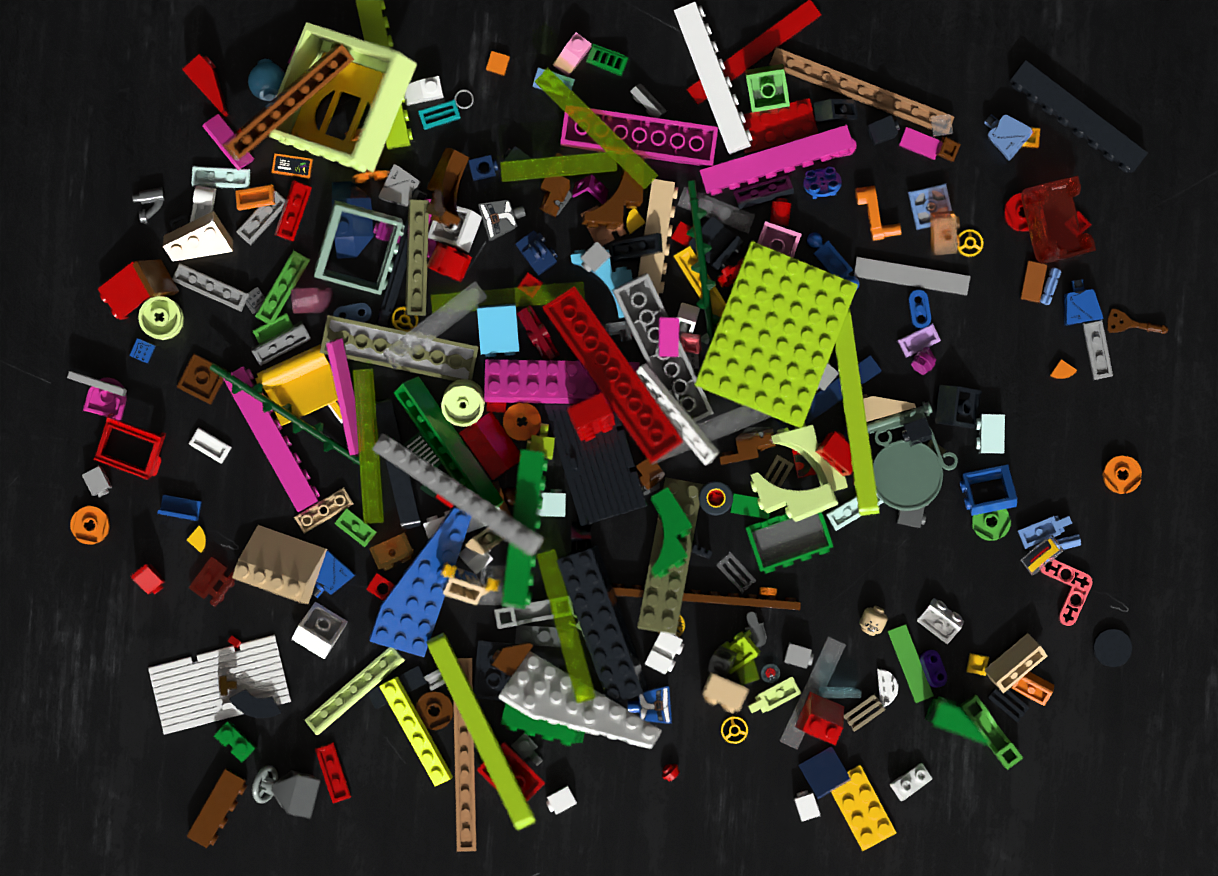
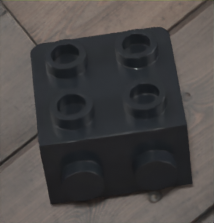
M711 217L701 228L703 242L712 246V249L705 254V260L715 270L719 268L724 269L730 262L728 258L732 254L736 255L743 247L741 245L743 240L730 232L715 217ZM692 238L688 244L697 253L695 238Z

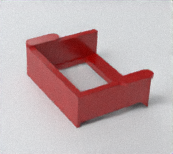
M110 413L107 417L94 460L147 480L151 476H156L162 461L159 454L166 433L162 432L160 435L117 420L115 419L116 415ZM112 428L154 443L146 469L104 454Z

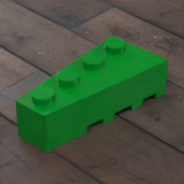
M505 704L501 724L506 725V729L516 732L517 729L524 730V734L535 736L537 733L542 735V739L553 741L556 738L560 740L561 744L569 746L572 743H583L584 731L569 728L568 725L560 723H549L548 720L540 718L539 720L531 718L510 704Z

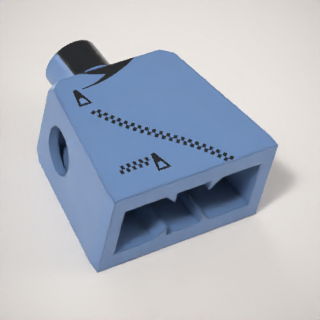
M1006 114L1000 120L990 115L985 121V124L992 129L988 133L989 139L1009 161L1033 134L1030 127Z

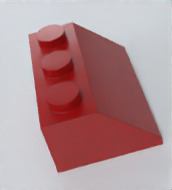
M492 412L460 432V435L492 480H495L520 462V451Z

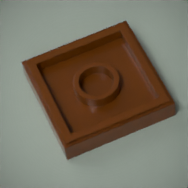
M161 259L136 261L133 264L150 297L175 295L179 292Z
M194 353L177 388L211 405L224 379L209 369L213 362Z

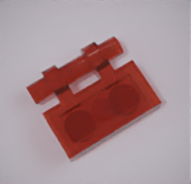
M211 557L189 588L203 599L208 594H211L213 598L209 603L216 607L220 601H223L228 589L234 586L236 579L232 578L234 572H231L226 577L224 573L227 567ZM219 580H221L224 583L220 587V589L216 591L215 589H213V587Z

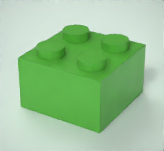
M783 64L745 70L752 112L790 106Z

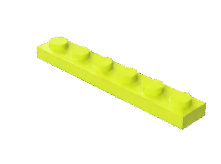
M395 677L381 684L379 687L434 786L450 780L453 776L399 678Z

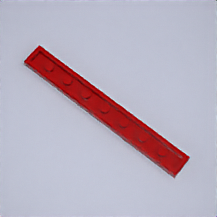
M808 0L724 62L726 69L722 70L724 76H729L730 81L734 80L745 70L775 50L776 47H779L820 17L821 13L813 2ZM701 80L687 89L697 105L708 99Z

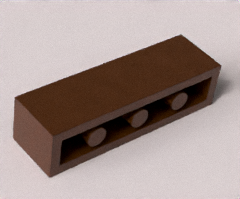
M226 768L187 837L206 848L210 844L214 845L219 837L216 834L219 828H224L228 821V818H226L228 812H233L238 803L235 801L239 794L243 795L248 785L245 782L247 779Z

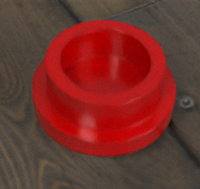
M677 764L665 766L662 770V778L668 781L675 779L680 773Z

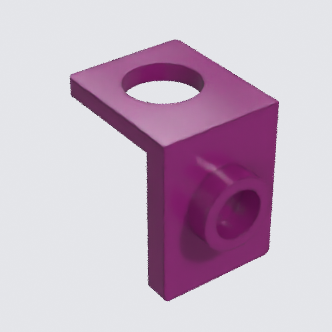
M591 174L575 183L572 197L574 198L588 191L601 204H604L609 190Z

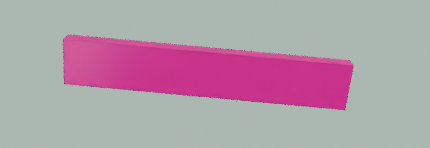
M340 338L328 342L326 345L349 454L356 455L366 450L343 339Z

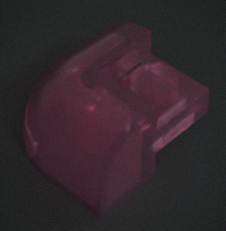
M318 288L291 289L293 312H313L315 314L323 312L332 302L333 290L331 288H326V290Z

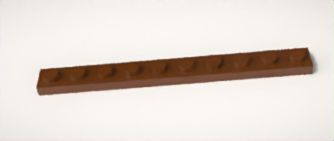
M613 583L616 596L641 598L644 596L645 590H643V586L632 585L631 589L624 588V584ZM689 590V593H683L682 601L791 610H800L801 602H796L797 598L785 597V601L777 600V596H766V599H758V595L747 594V598L739 597V593H728L727 596H720V592L709 591L708 595L701 594V590Z

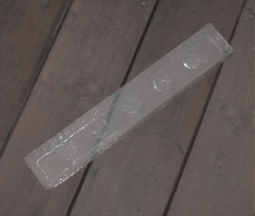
M830 637L827 638L780 742L798 749L805 732L796 728L795 725L809 693L813 692L819 696L823 695L846 646L845 644Z

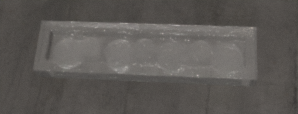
M684 187L677 205L691 211L689 189ZM697 192L699 208L707 211L705 217H715L720 223L749 233L755 218L754 214L742 209L739 210L737 207Z

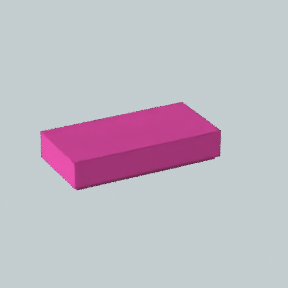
M906 127L899 146L934 160L940 140Z
M659 317V356L678 357L679 318Z

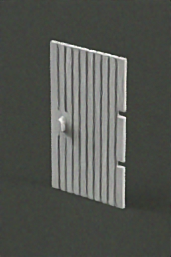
M275 635L241 643L240 651H235L234 646H229L198 654L197 662H193L190 656L148 667L164 735L244 714L230 702L229 698L245 689L257 698L273 696L277 705L291 702ZM227 676V681H237V689L228 690V696L219 697L218 677Z

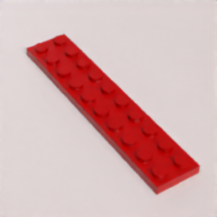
M575 286L543 306V310L598 389L603 393L605 399L651 464L683 443L681 436Z

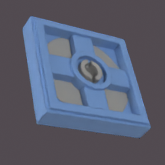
M946 184L908 192L916 230L954 222Z

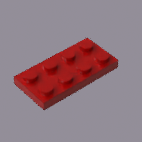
M810 98L792 102L788 107L743 114L746 120L743 123L745 130L749 129L753 139L750 141L751 146L743 149L744 154L780 146L819 134Z

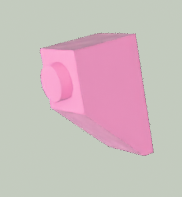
M576 32L566 44L553 66L569 77L591 48V43Z

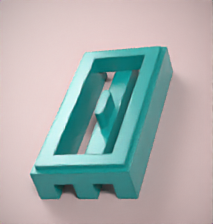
M455 99L418 111L424 130L461 119ZM453 105V109L427 117L423 115ZM454 112L456 114L454 116L426 124V121L439 118Z

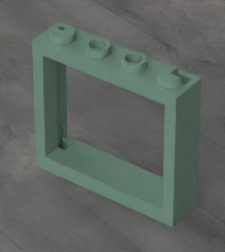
M335 200L313 271L314 277L381 295L382 289L385 290L388 284V279H386L387 273L391 272L394 261H391L393 254L398 252V237L403 235L405 225H402V219ZM342 211L393 225L376 283L325 269Z

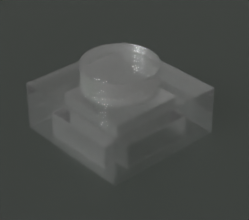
M950 114L931 117L933 136L953 133Z

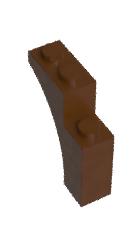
M447 147L427 187L428 190L433 192V197L425 213L431 215V220L440 224L450 226L451 223L458 226L461 218L457 212V192L469 157Z
M624 157L622 160L621 178L616 192L604 205L586 212L582 216L583 225H587L588 228L606 226V229L615 230L623 224L624 205H626V208L635 209L642 204L645 157Z

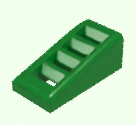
M593 44L586 62L622 76L629 57ZM598 50L600 51V53L597 58V61L593 60V58L595 56L596 51ZM603 54H607L604 63H600ZM612 56L614 57V59L612 61L611 66H609L607 64L610 57ZM617 59H620L621 62L618 66V69L614 68Z

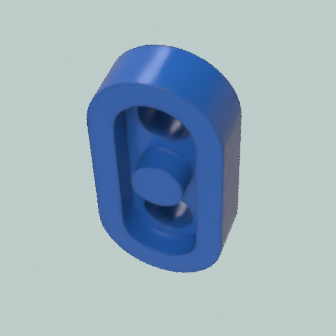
M915 290L908 298L911 321L915 327L925 328L931 322L928 296L922 290ZM915 297H920L921 303H916ZM919 315H922L924 317L923 322L918 321L917 318Z

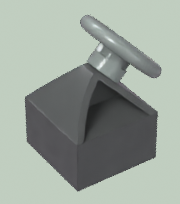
M265 766L254 779L252 793L258 803H265L274 795L280 806L287 813L310 818L320 780L314 775L290 770L278 780L277 770L273 766ZM268 771L272 773L273 779L268 778ZM262 778L261 787L258 790L259 782ZM264 792L268 793L266 796L261 797Z

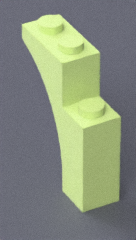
M804 423L802 428L794 426L795 430L792 431L784 428L777 430V435L771 436L773 444L787 446L801 454L813 467L821 486L829 483L833 491L848 487L845 476H842L815 452L821 443L817 442L813 425L806 427Z
M758 472L751 475L753 479L750 482L754 492H758L760 497L757 499L761 510L764 509L767 513L788 505L785 508L788 517L793 518L797 522L838 505L832 486L829 483L811 490L791 491L772 485Z

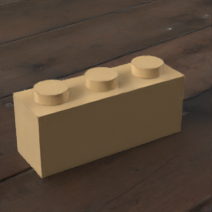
M1027 633L984 671L991 681L1004 693L1045 659L1047 654Z

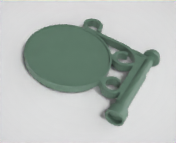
M923 401L920 407L867 423L868 433L876 432L875 442L879 446L884 447L873 463L877 495L885 504L898 510L912 511L928 505L940 491L943 481L942 468L953 470L958 463V458L954 453L946 452L943 454V458L950 456L954 459L955 463L952 466L944 464L934 434L932 435V442L937 455L923 443L911 447L909 442L905 443L904 440L891 443L892 434L889 430L924 418L925 415L929 416L932 413L929 402L925 403ZM888 431V441L880 442L878 435Z

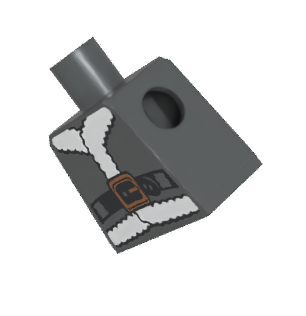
M509 200L478 204L490 241L517 228L515 219L526 216L523 205L511 208Z

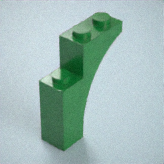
M668 487L651 497V501L661 518L664 532L661 554L655 565L651 568V574L654 578L658 576L663 578L670 573L669 569L674 566L676 568L681 567L688 558L686 551L677 538L680 537L682 539L689 535L692 525Z

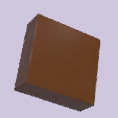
M942 136L935 154L954 162L961 144Z

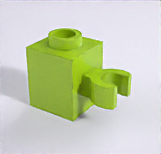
M541 423L540 436L532 435L531 440H527L526 450L545 452V457L552 460L555 438L547 437L549 424Z

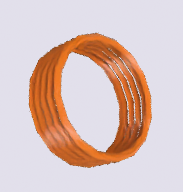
M760 587L759 595L777 596L778 589Z

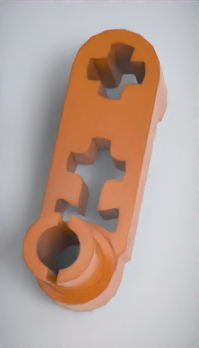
M875 186L855 188L857 204H867L872 240H881L884 237L901 235L900 223L884 226L881 224Z

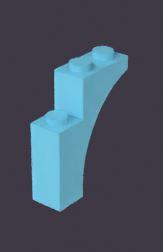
M574 251V255H571L572 264L582 266L581 263L583 261L581 257L586 251ZM609 258L595 274L610 289L617 306L618 318L621 319L625 317L611 289L632 280L631 269L627 270V267L615 268L616 272H612Z

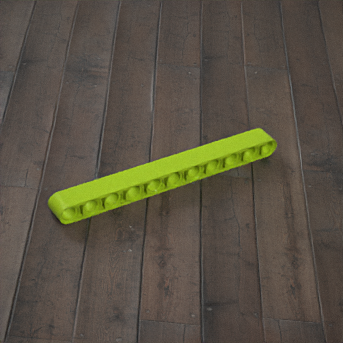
M849 307L835 342V351L850 444L859 515L862 516L879 513Z
M443 632L427 640V646L514 825L519 830L535 822V817L445 633Z

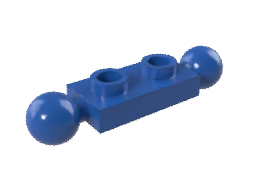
M813 232L809 234L807 243L810 247L818 249L813 254L828 272L858 284L859 287L858 278L849 275L853 269L831 243L827 241L823 245L822 237L819 233Z

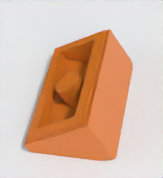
M1028 672L1010 688L1044 706L1053 693L1054 685Z

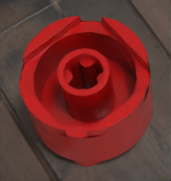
M438 242L427 267L444 276L451 277L453 280L462 282L472 257Z

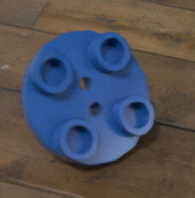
M833 167L809 170L805 173L804 189L813 196V199L830 195L834 196L841 187V177Z

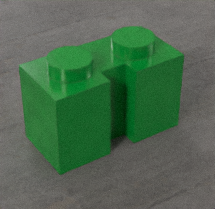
M231 721L226 722L214 735L224 746L230 744L234 748L231 753L241 762L245 761L257 748Z

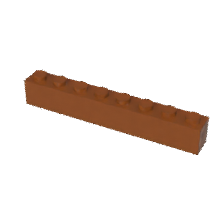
M336 44L222 144L233 159L240 160L348 66L354 58L342 44Z

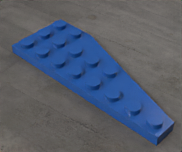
M453 506L441 522L440 527L430 537L428 543L418 553L403 573L402 578L394 585L390 594L381 603L369 638L370 642L418 656H425L428 647L426 641L431 639L445 597L443 585L438 583L437 578L442 572L445 563L449 566L456 565L472 517L471 515Z

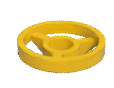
M965 230L960 233L956 240L957 249L964 256H975L983 248V238L975 230ZM968 232V238L965 239L964 245L959 247V238L962 234ZM972 232L979 236L981 240V247L976 245V240L972 237ZM971 239L974 243L973 246H968L967 240ZM965 247L968 249L974 247L978 249V252L965 254L961 250Z
M406 307L397 308L392 314L393 326L397 330L412 332L418 325V316L414 315L415 326L410 323V317L405 315V312L398 320H395V313L406 309ZM401 319H406L407 323H403ZM397 324H399L401 327H409V328H411V329H409V330L402 329V328L398 327Z
M729 717L723 722L721 733L727 742L737 744L746 738L748 727L743 719ZM731 719L732 725L729 727V734L724 736L723 727ZM734 719H739L745 724L746 732L740 730V727L734 723ZM737 727L738 733L733 734L731 728ZM745 735L739 741L728 740L730 736Z

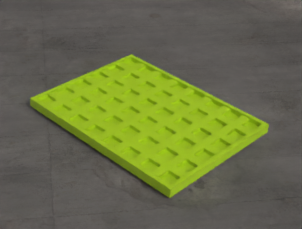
M751 241L694 385L802 428L858 284Z

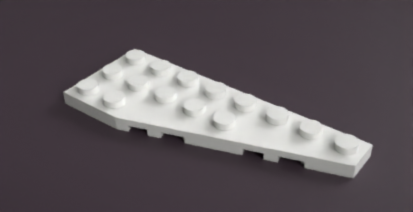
M531 651L527 654L499 696L501 700L531 718L548 720L549 723L568 725L569 728L596 735L603 734L611 739L626 740L628 743L650 749L661 734L660 729Z

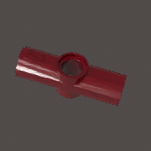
M531 305L518 312L517 315L526 329V334L534 347L536 346L542 359L551 361L558 357L560 354L552 343L550 334L544 324L538 319Z

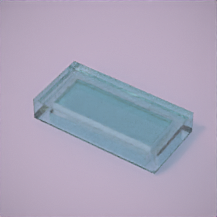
M820 687L818 695L824 698H861V691L855 687Z

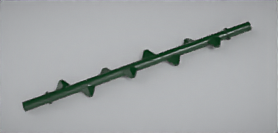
M695 180L688 181L693 227L687 231V235L695 238L698 262L691 266V270L700 273L703 298L696 303V306L705 311L707 333L701 337V342L710 346L715 333L714 325L719 322L721 317L712 313L710 290L716 286V282L708 279L705 254L712 249V246L703 242L700 219L707 214V211L698 206L699 199H697Z
M212 363L209 369L224 378L225 381L232 383L233 394L243 390L262 403L263 412L266 413L274 410L291 421L295 434L305 430L323 442V450L325 452L334 449L370 473L375 469L374 465L361 458L359 454L350 455L347 444L342 446L325 435L321 422L311 426L292 413L291 404L280 406L263 395L262 384L259 383L251 387L215 363Z

